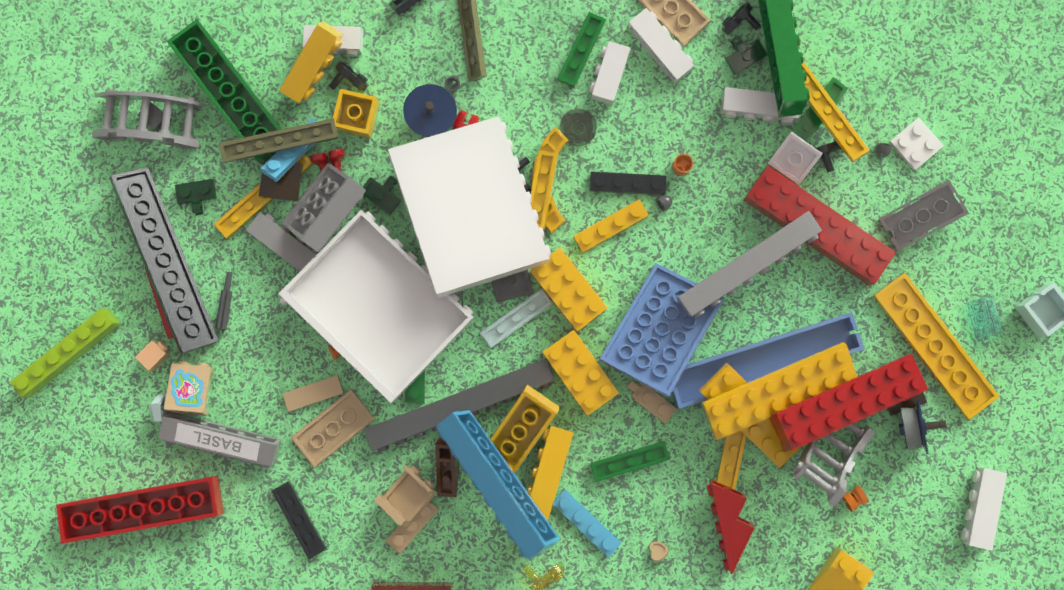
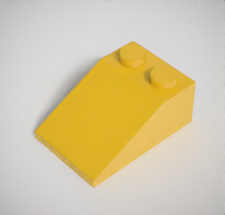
M836 547L808 590H864L875 572Z

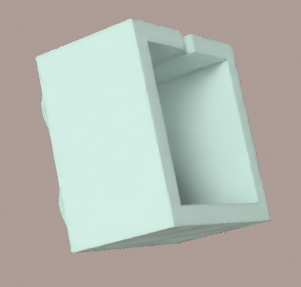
M1054 282L1044 284L1032 293L1030 297H1027L1014 307L1038 338L1048 337L1064 325V294Z

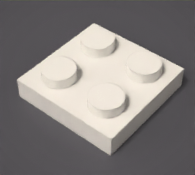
M919 117L889 142L913 171L944 146Z
M790 132L768 164L799 185L823 153L793 132Z

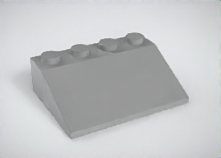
M327 163L281 223L300 240L319 252L327 245L331 235L337 232L342 221L350 215L355 204L363 198L366 190L330 163Z

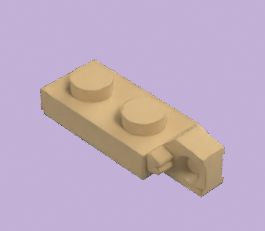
M631 380L626 386L634 392L631 397L664 424H666L677 409L654 390L643 384L638 386Z

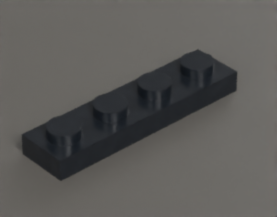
M591 172L590 191L666 195L667 176Z
M288 481L272 490L276 501L308 559L326 550L327 548L292 483Z

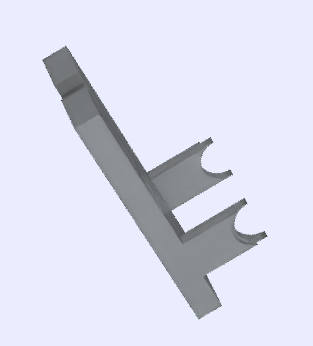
M948 180L880 217L879 220L886 232L891 231L893 237L890 239L897 251H900L969 214L951 181ZM954 192H955L956 196L958 197L960 203H958L957 199L955 198V196H954V194H953ZM919 198L921 199V200L917 201L916 203L910 205V203L914 202L915 200H917V199H919ZM903 208V210L897 212L896 214H894V215L892 214V213H894L895 211H897V210ZM937 226L936 229H934V230H932L931 232L927 233V231H929V230H931L932 228H934V227ZM919 236L918 239H916V240H914V241H912V242L909 243L910 240H912V239H914V238H916V237Z

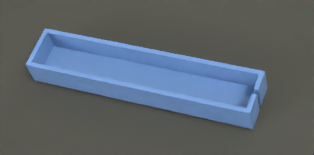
M852 312L688 364L672 391L676 408L681 409L708 400L699 390L726 363L749 383L842 342L847 344L850 354L864 350L860 334L854 333L850 335L849 331L858 329Z

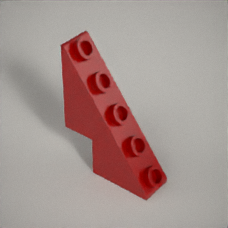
M710 479V484L706 486L708 495L713 497L714 503H710L712 513L717 515L718 522L714 523L717 534H721L722 540L718 541L720 550L725 553L726 559H722L725 571L729 570L730 574H733L755 528L752 522L739 517L747 500L744 493Z

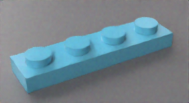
M311 118L306 124L314 123L317 121ZM314 144L276 152L261 167L262 173L277 182Z
M564 489L553 501V505L608 558L620 546L621 542L567 490Z

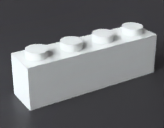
M646 8L629 21L628 29L674 84L693 70L695 65L691 56L685 55L681 50L680 43L669 36V30L659 24L657 16L652 11L649 12Z
M725 87L722 92L720 114H725L727 118L744 116L745 120H755V118H761L764 122L779 120L782 124L787 125L793 124V122L799 119V115L778 117L774 93Z
M977 467V471H974L972 476L974 487L969 493L970 507L965 513V520H967L966 528H963L961 533L963 544L993 550L1007 473Z

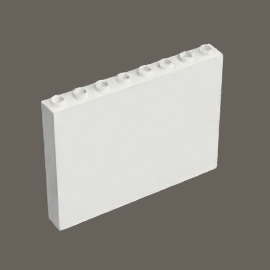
M499 116L388 149L389 157L436 298L549 262V257L551 256L550 248L544 244L543 239L545 235L543 229L538 227L537 212L535 209L532 210L530 205L532 203L531 195L524 188V185H526L523 174H519V161L517 157H513L512 142L510 139L507 140L505 134L507 133L505 123L501 122Z
M360 210L286 285L279 295L390 403H394L474 320L472 316L474 312L467 305L462 307L458 303L459 298L454 293L436 298L426 266L423 264L420 267L416 263L418 259L410 251L406 253L402 249L404 245L397 238L392 240L388 236L390 232L383 225L379 227L374 222L376 218L370 212L365 214Z

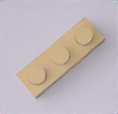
M430 501L408 528L398 526L386 542L400 554L439 508Z

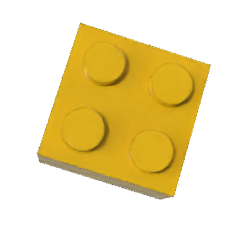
M340 89L333 115L337 131L371 139L380 106L378 98Z

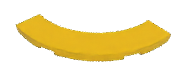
M555 126L547 135L539 150L559 154L569 140ZM537 154V157L535 158L534 165H533V170H532V185H533V179H534V174H535V169H536V163H537L538 154ZM551 193L545 226L553 234L566 220L557 209Z

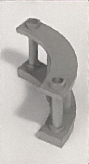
M106 89L105 92L98 93L97 97L106 99L103 126L100 129L93 130L92 138L105 141H126V137L134 138V141L150 143L153 140H163L165 145L185 149L199 148L200 140L192 139L193 136L191 135L194 109L204 107V103L198 102L197 98L185 97L184 99L162 94L116 91L113 89ZM121 100L118 125L113 129L111 128L114 101ZM129 100H142L139 126L136 127V130L126 127ZM150 101L164 103L161 130L159 132H151L146 128ZM172 104L186 107L184 129L181 136L171 135L169 131Z
M854 423L846 426L857 437L852 446H847L831 433L823 437L843 452L845 457L842 462L836 461L818 448L816 443L819 439L806 444L797 464L793 468L794 478L799 480L803 475L826 492L828 503L836 507L847 492L848 481L844 478L845 475L847 477L850 475L856 463L853 461L856 453H862L876 433L867 425L865 428H859ZM812 453L834 468L836 473L833 477L810 461Z

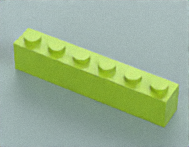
M101 308L9 383L20 397H32L115 330L121 323L110 309Z

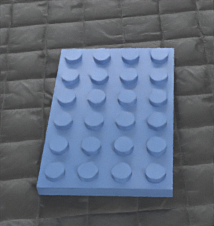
M656 263L601 355L600 362L669 398L722 305L724 297H720L721 302L714 307H711V305L705 307V313L697 318L694 315L688 317L676 298L697 285V283Z

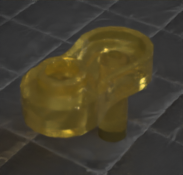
M559 563L539 578L529 564L523 568L533 582L530 587L531 590H543L551 582H558L564 577L563 572L565 571L564 567Z

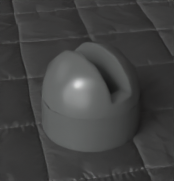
M455 76L448 77L444 83L445 88L450 92L456 91L460 87L459 79ZM454 80L456 83L449 88L448 85Z
M877 143L875 148L876 154L880 157L881 153H883V157H887L891 152L892 145Z
M662 195L656 198V203L661 211L664 212L671 207L672 198L670 196Z

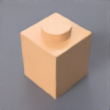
M151 341L135 358L148 371H155L170 356L167 352L169 348L161 341Z

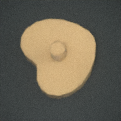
M652 542L649 545L651 559L654 562H660L665 559L668 554V547L662 542Z

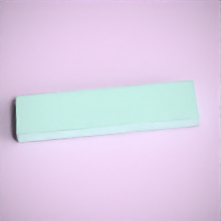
M541 288L480 332L489 347L493 348L553 303Z

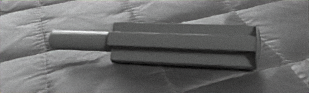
M227 272L224 290H221L215 326L218 330H227L232 292L230 291L232 272Z

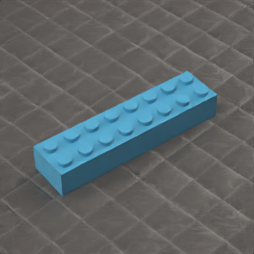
M470 410L452 412L436 426L439 436L442 440L446 441L452 455L460 461L461 468L471 477L474 487L482 493L485 503L493 509L496 519L504 525L507 535L511 540L515 541L523 557L527 560L535 558L561 540Z

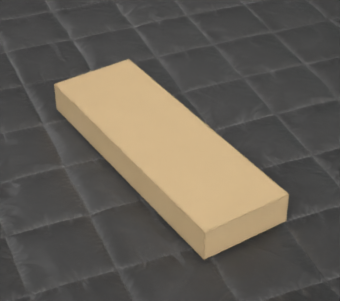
M336 375L282 394L287 410L290 412L344 394L339 376Z

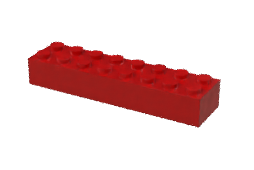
M769 166L762 171L743 199L744 202L783 228L809 211L822 231L817 234L819 238L811 243H808V241H805V243L868 286L876 284L896 254L894 250Z
M909 354L773 413L769 419L784 452H787L929 389L913 355Z
M218 475L56 504L61 544L216 517L224 514Z

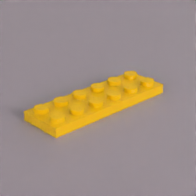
M726 363L699 391L709 400L747 382ZM769 418L740 430L779 468L801 448L784 452Z

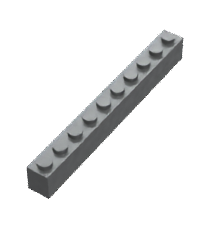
M544 359L364 429L371 450H377L380 453L389 449L388 445L396 443V446L407 442L406 438L414 436L416 439L426 435L424 431L432 428L433 432L436 431V426L452 412L470 410L475 416L480 414L479 410L485 407L488 411L498 407L497 403L503 400L505 404L516 400L515 396L521 394L527 385L533 389L540 386L541 390L550 387L554 378L547 360Z

